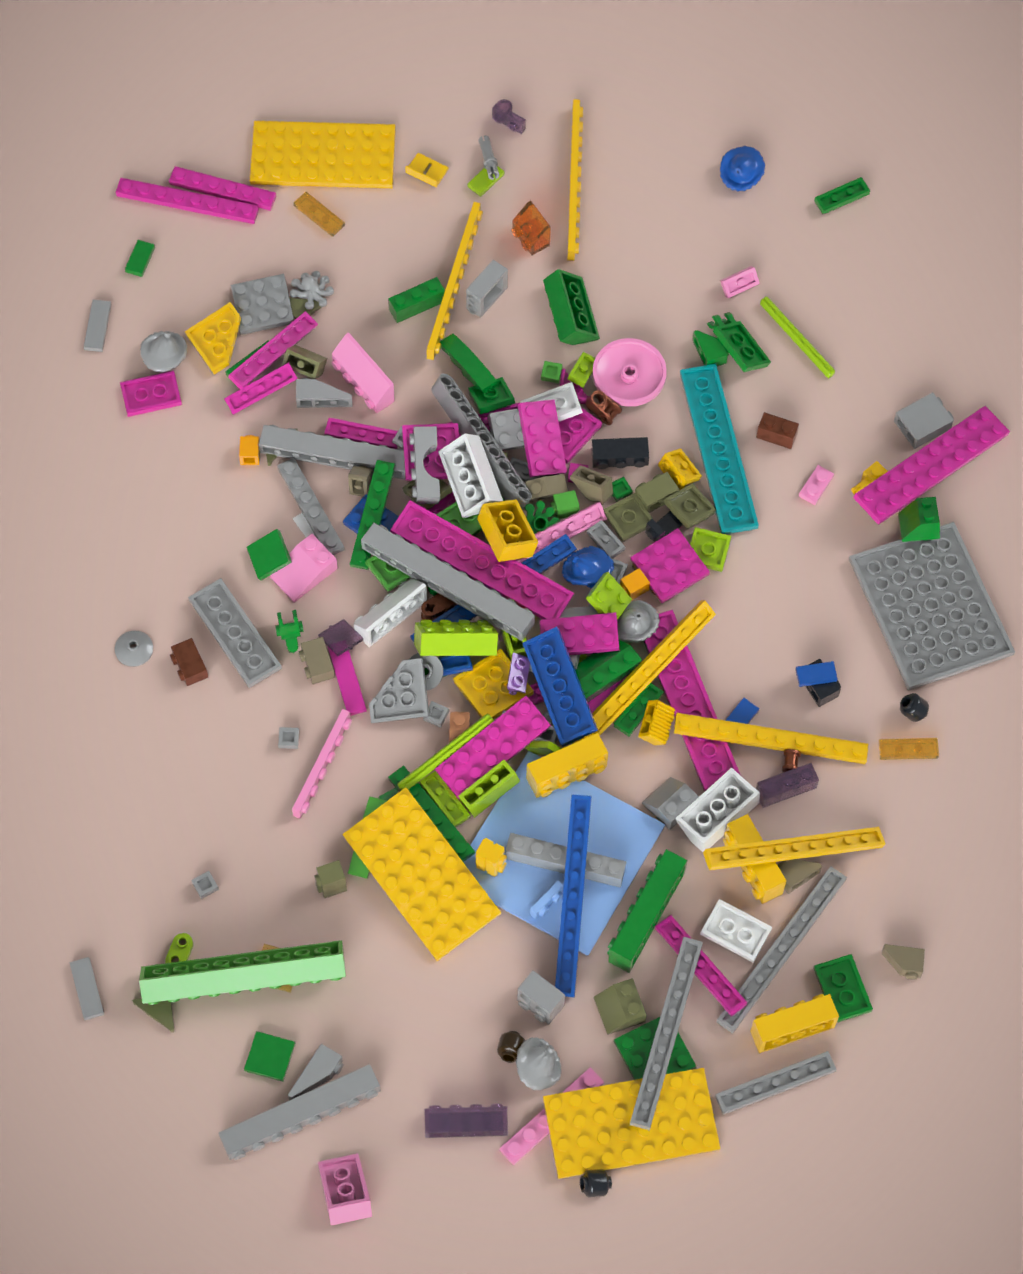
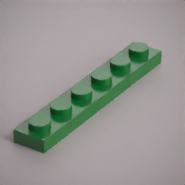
M381 460L376 461L350 560V567L369 570L366 560L373 555L362 549L361 539L373 523L381 525L396 467L395 463Z
M403 765L388 776L390 782L399 792L401 790L397 784L408 776L410 772ZM416 783L411 787L409 792L460 859L464 862L474 855L475 850L421 785Z

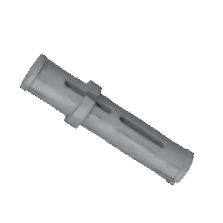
M481 136L478 141L484 158L483 164L485 169H487L489 179L494 180L493 174H495L496 179L499 177L498 162L494 158L490 138L484 136L485 141H483Z

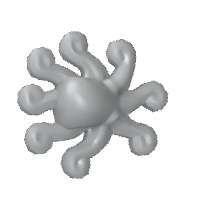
M314 271L311 275L303 273L301 275L302 283L299 279L291 281V285L299 290L292 289L290 296L292 298L307 299L308 302L305 303V308L308 310L313 309L314 300L319 302L320 307H325L327 300L323 297L334 293V288L331 286L324 290L325 284L329 283V277L322 276L320 278L319 271Z

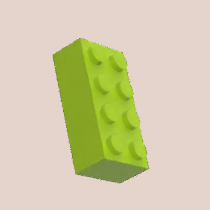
M481 619L477 622H470L469 620H459L458 622H451L450 620H440L439 622L421 620L420 622H415L414 646L420 656H497L498 632L486 620Z

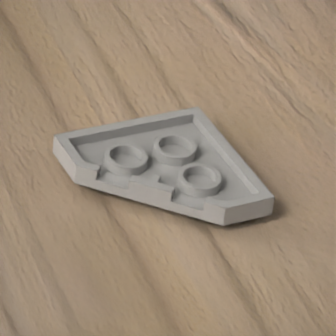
M423 658L403 660L399 664L393 675L382 686L380 692L369 703L371 723L429 716Z

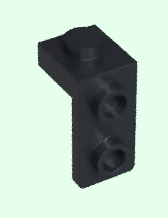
M669 511L657 522L653 519L648 521L645 533L651 540L656 542L674 530L679 529L683 524Z

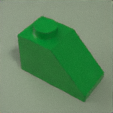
M698 330L693 332L692 341L704 366L716 364L718 367L727 363L729 352L718 338Z

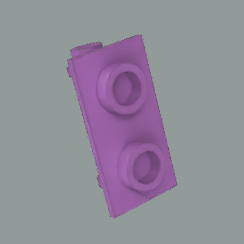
M512 653L507 684L509 694L516 695L517 692H526L530 666L528 657Z

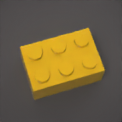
M517 499L483 504L477 520L498 562L533 557L538 540Z

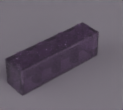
M473 1104L470 1107L463 1108L461 1105H451L449 1108H441L439 1105L429 1106V1108L425 1109V1138L508 1136L507 1106L502 1104H491V1107Z

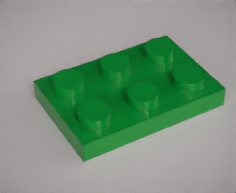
M852 954L814 965L813 969L824 996L831 995L839 1015L837 1023L873 1011Z

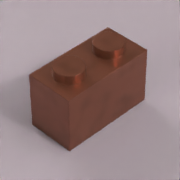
M764 412L758 426L756 438L792 449L799 423Z
M192 638L171 646L172 654H170L173 665L177 664L179 667L177 673L181 681L185 680L186 685L189 686L209 678L207 669Z

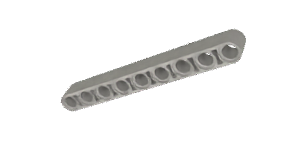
M441 374L431 388L432 393L452 423H458L461 436L467 433L480 437L501 495L505 501L517 499L523 510L532 498L531 492L454 379L448 374Z

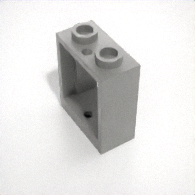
M492 260L466 289V308L471 314H476L481 318L503 294L508 285V269Z

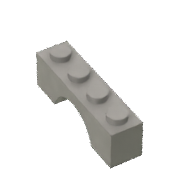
M414 427L413 433L409 435L410 445H413V451H410V461L414 462V469H411V480H415V486H412V498H416V504H439V479L429 475L423 465L425 457L436 451L437 427Z

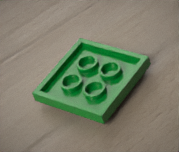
M660 1017L614 1039V1044L634 1080L642 1079L644 1076ZM679 1033L676 1036L666 1074L696 1068V1064Z

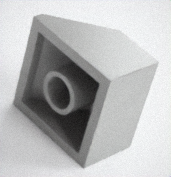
M670 777L647 797L642 804L671 830L678 823L676 817L699 796L686 783Z

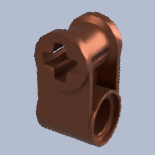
M600 390L593 392L587 397L585 402L586 407L606 425H611L615 416L622 412L621 407ZM593 397L598 399L599 404L594 402Z
M437 593L422 604L421 619L433 621L455 607L457 603Z

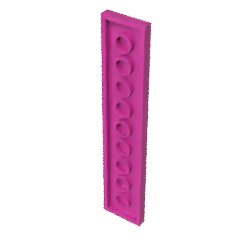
M984 406L864 487L853 498L879 525L1008 436L1010 431Z
M409 500L390 530L394 535L402 536L408 543L416 544L422 551L432 553L441 562L449 563L453 569L463 571L472 580L482 582L486 588L496 590L502 597L514 599L518 606L523 609H529L534 615L543 620L559 618L574 596L572 591L517 560L498 562L490 545Z
M673 610L659 614V627L650 638L644 640L648 654L678 625ZM686 645L657 675L669 706L675 708L674 718L676 713L717 719L692 655ZM681 735L704 792L730 768H733L740 775L727 742Z

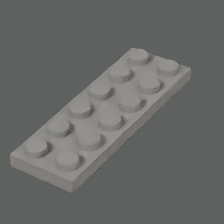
M221 578L188 597L194 609L249 688L282 669L279 661Z

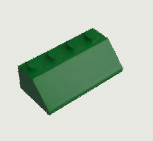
M557 269L543 279L560 342L577 345L599 340V333L583 277Z
M619 640L620 651L593 653L578 663L577 670L575 671L587 702L627 677L642 662V659L631 645Z

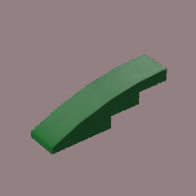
M454 333L439 342L441 343V349L450 356L451 362L461 369L463 376L480 391L485 392L498 383L479 358Z

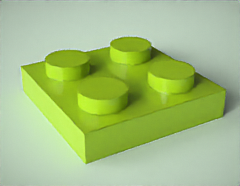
M695 527L690 545L708 569L722 572L732 536Z
M609 572L601 576L586 596L587 601L599 614L616 612L617 620L632 601V598Z

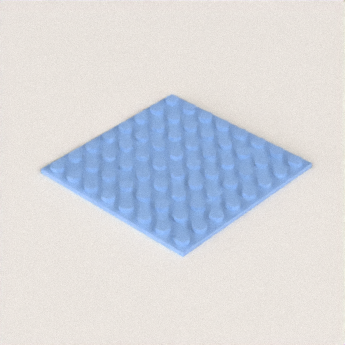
M528 751L515 772L520 782L498 799L470 845L475 850V854L463 863L496 906L559 940L563 897L557 903L553 902L549 906L550 910L543 917L533 918L530 915V908L557 881L564 885L565 874L506 859L507 865L502 873L499 872L497 876L493 877L487 874V871L476 868V851L485 838L493 841L494 844L497 843L503 846L504 850H506L510 833L567 847L571 795L592 796L587 852L626 861V869L621 888L585 879L579 952L589 956L664 829L665 824L584 780L580 782L574 781L565 789L558 788L546 797L540 796L536 798L526 779L527 764L542 757Z

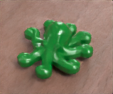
M543 501L536 502L537 509L534 516V506L532 504L525 506L527 511L526 518L534 534L560 521L557 517H553L548 521L547 518L554 514V509L547 507L545 512L542 513L545 508Z

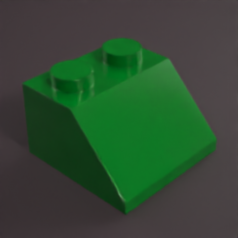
M936 497L916 498L898 513L902 542L940 539V520Z

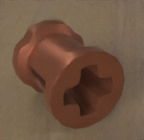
M793 749L784 750L785 760L782 771L797 774L799 772L798 759L801 757V752Z

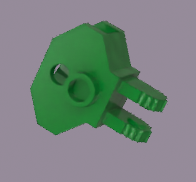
M292 610L293 623L283 624L281 612L277 613L279 625H275L277 637L281 636V640H286L289 653L298 651L297 637H301L300 633L304 632L302 621H298L296 610Z

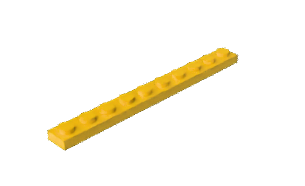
M573 99L567 258L569 261H575V254H579V243H575L576 238H579V227H576V223H580V212L576 211L577 208H580V197H577V192H581V182H577L578 177H581V167L578 166V162H582V151L578 150L579 147H582V136H579V132H583V122H580L579 119L580 117L583 118V107H580V100Z
M473 202L427 346V359L434 360L435 355L440 352L441 343L439 342L440 339L445 337L446 328L444 327L445 324H449L451 316L449 311L454 308V295L458 294L460 288L458 282L459 279H463L465 272L463 267L468 264L469 260L468 251L472 250L474 244L472 238L473 235H477L478 221L481 222L483 211L480 210L481 203Z
M701 600L592 713L598 731L581 738V740L596 733L600 736L716 615L705 600Z
M676 713L674 734L780 751L793 749L804 755L866 764L867 743Z
M872 827L708 848L704 850L703 855L708 869L716 870L883 848L885 841L880 828Z

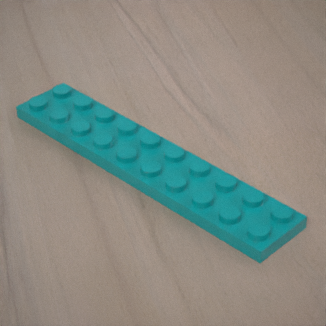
M716 364L680 370V377L713 504L716 509L720 531L722 534H732L758 529L759 524L717 366Z

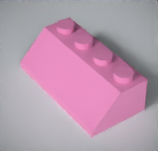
M347 333L333 351L331 363L336 371H340L343 374L344 380L348 384H352L356 394L365 399L368 408L379 413L395 402L394 384L350 333Z

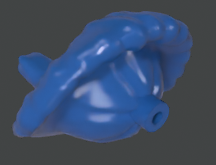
M742 146L730 149L722 157L720 177L722 182L731 190L746 191L761 180L765 173V162L760 152L753 147Z
M594 546L584 547L567 558L562 567V574L564 579L573 585L593 588L604 573L609 572L612 575L614 562L604 550Z

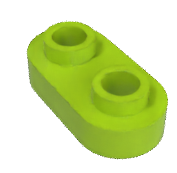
M180 933L174 937L165 958V963H172L174 958H178L179 961H187L194 945L189 934ZM185 940L186 944L180 945L179 942Z

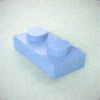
M557 881L530 908V915L535 919L546 915L550 910L549 906L553 902L557 903L563 897L564 885Z

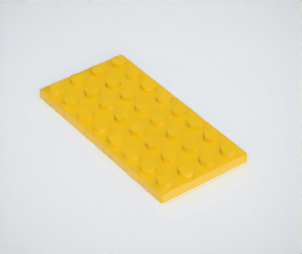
M254 121L250 185L393 188L395 124Z
M406 787L342 834L436 961H439L501 914L500 910Z
M704 1068L665 1075L650 1131L630 1125L642 1079L543 1096L558 1179L583 1175L587 1170L603 1169L606 1171L720 1150Z

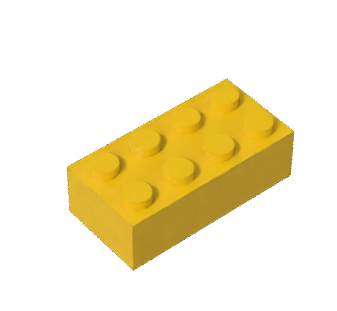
M596 733L528 763L526 779L536 798L540 796L546 797L558 788H567L574 781L580 782L585 780L592 773L598 774L603 772L607 767L608 751L601 737Z
M748 814L726 825L723 839L725 846L763 841ZM776 862L740 866L743 870L744 880L751 884L755 899H759L762 904L783 894L787 881Z
M824 994L814 996L811 1001L805 1002V1000L794 1003L793 1007L787 1009L786 1007H780L774 1011L775 1013L769 1015L763 1013L756 1016L750 1032L758 1052L762 1053L835 1028L839 1015L831 995L824 996Z

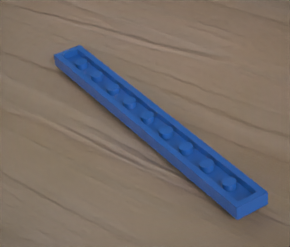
M567 534L534 554L533 557L523 561L522 564L542 574L574 553L577 548ZM458 604L432 622H439L440 620H450L451 622H458L459 620L470 621L478 615ZM413 633L412 635H410V638L412 639L413 642H414V633Z
M572 794L555 987L564 993L565 997L575 998L592 796Z

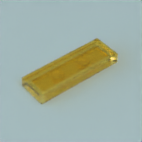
M307 192L303 193L293 202L298 210L332 237L345 226L344 221Z
M937 738L879 739L878 741L880 760L938 759L939 757Z

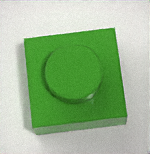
M544 361L541 380L559 383L563 364Z

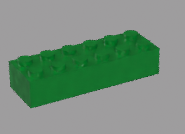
M667 849L663 855L659 854L655 862L654 871L650 870L647 875L645 888H640L636 896L635 905L631 904L628 909L626 922H621L617 930V938L613 937L609 943V950L607 952L609 963L628 973L631 972L682 880L688 860Z

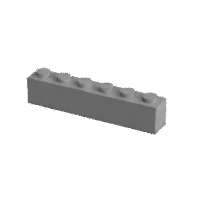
M510 833L505 850L508 860L565 874L566 846ZM587 852L585 879L621 888L626 861Z

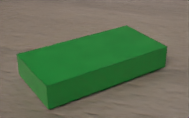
M137 240L125 267V272L143 277L155 250V244Z

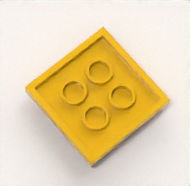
M502 649L497 650V656H488L473 665V670L462 672L453 678V682L481 718L489 714L495 719L502 714L503 710H509L523 697H530L534 694L533 689L528 683L525 693L509 694L507 684L511 661Z

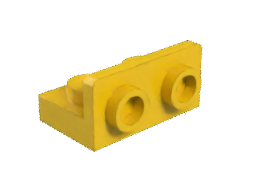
M681 448L665 453L658 463V467L663 473L668 472L678 486L679 491L687 484L699 481L702 477Z

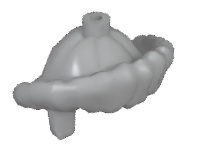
M169 331L155 332L141 343V357L147 368L155 372L170 371L185 359L187 342L178 333Z
M636 600L630 602L617 620L619 640L625 643H639L650 638L659 627L660 620L657 610L645 601Z
M531 1037L521 1044L515 1061L520 1080L532 1090H543L552 1087L561 1076L560 1058L557 1056L554 1047L544 1039Z

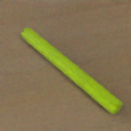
M766 296L761 299L760 305L821 372L827 378H831L835 374V369L769 297Z
M489 714L484 715L397 784L399 789L403 790L406 787L409 790L494 722L493 718Z

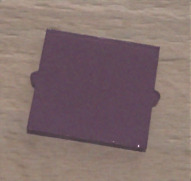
M344 619L333 626L330 625L328 629L318 634L319 638L323 637L325 644L337 656L349 649L352 650L355 645L363 641V637Z

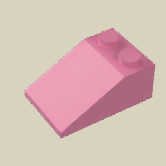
M310 534L289 553L292 563L270 575V578L295 603L338 569L337 559L313 534Z
M358 1153L318 1162L331 1225L372 1217L370 1198Z

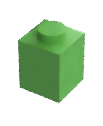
M575 490L553 495V502H550V507L554 509L557 518H567L579 512L580 506Z

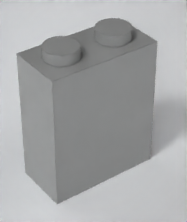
M932 392L896 412L894 422L913 448L916 449L950 430L954 418L944 408L941 399Z

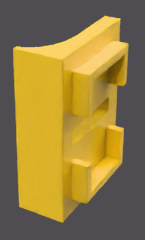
M417 153L412 162L405 166L407 174L434 187L438 186L449 170V167L420 153ZM429 164H430L431 167L429 168V170L427 171V173H426V174H423V173L425 172V170L427 169V167L429 166Z

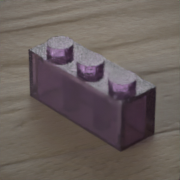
M812 763L757 782L756 790L760 792V803L764 808L816 789L819 778Z

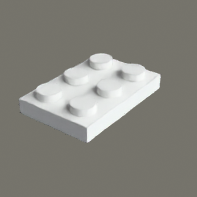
M572 382L520 401V403L555 400L558 422L583 413Z
M719 899L700 935L754 963L772 927Z

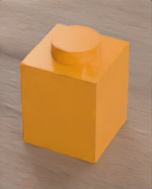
M240 436L239 458L241 465H259V436Z
M640 568L620 579L621 587L632 600L649 591L650 582Z

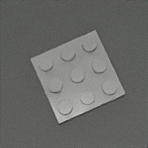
M284 274L231 285L235 309L241 317L239 325L241 335L289 325L294 321Z

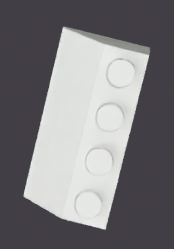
M465 433L438 451L462 518L479 514L483 504L503 501L478 435Z
M413 578L409 581H404L394 593L387 594L380 604L373 605L366 615L360 616L355 620L354 632L370 648L427 601L426 585Z
M730 768L676 817V821L688 839L704 852L705 849L711 848L724 836L727 823L748 814L760 803V792L733 768Z

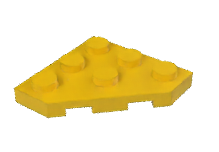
M231 302L184 331L214 375L230 365L241 321L239 313Z

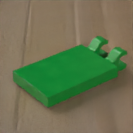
M731 312L724 313L726 319H721L719 315L712 316L715 323L713 321L708 322V327L714 329V334L743 372L769 366L771 363L770 359L741 321L736 322Z

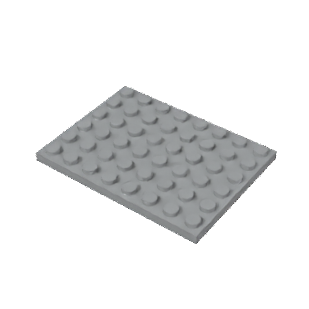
M954 522L940 526V539L902 542V539L849 557V561L908 690L1014 655L1015 650Z

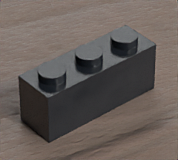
M648 437L592 439L593 468H625L626 466L640 468L649 464Z

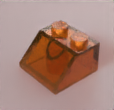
M529 201L512 220L511 231L515 238L520 239L524 250H528L531 255L550 246L551 226L532 201Z

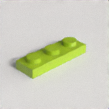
M436 771L420 781L422 788L455 828L470 818L468 811Z

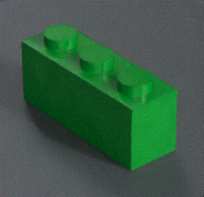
M435 277L388 298L389 311L396 323L402 322L440 305L445 289L439 279Z

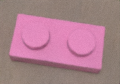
M753 266L720 280L725 297L727 298L760 284L755 267Z
M818 465L800 491L799 497L815 505L833 479L834 473Z

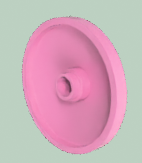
M625 338L613 341L603 347L594 360L593 381L597 390L604 392L612 401L621 406H639L650 402L658 396L666 381V363L661 353L651 344L639 339Z

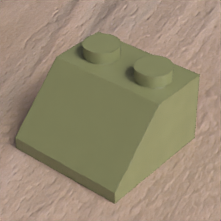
M633 978L616 983L594 996L607 1035L646 1022L647 1015Z

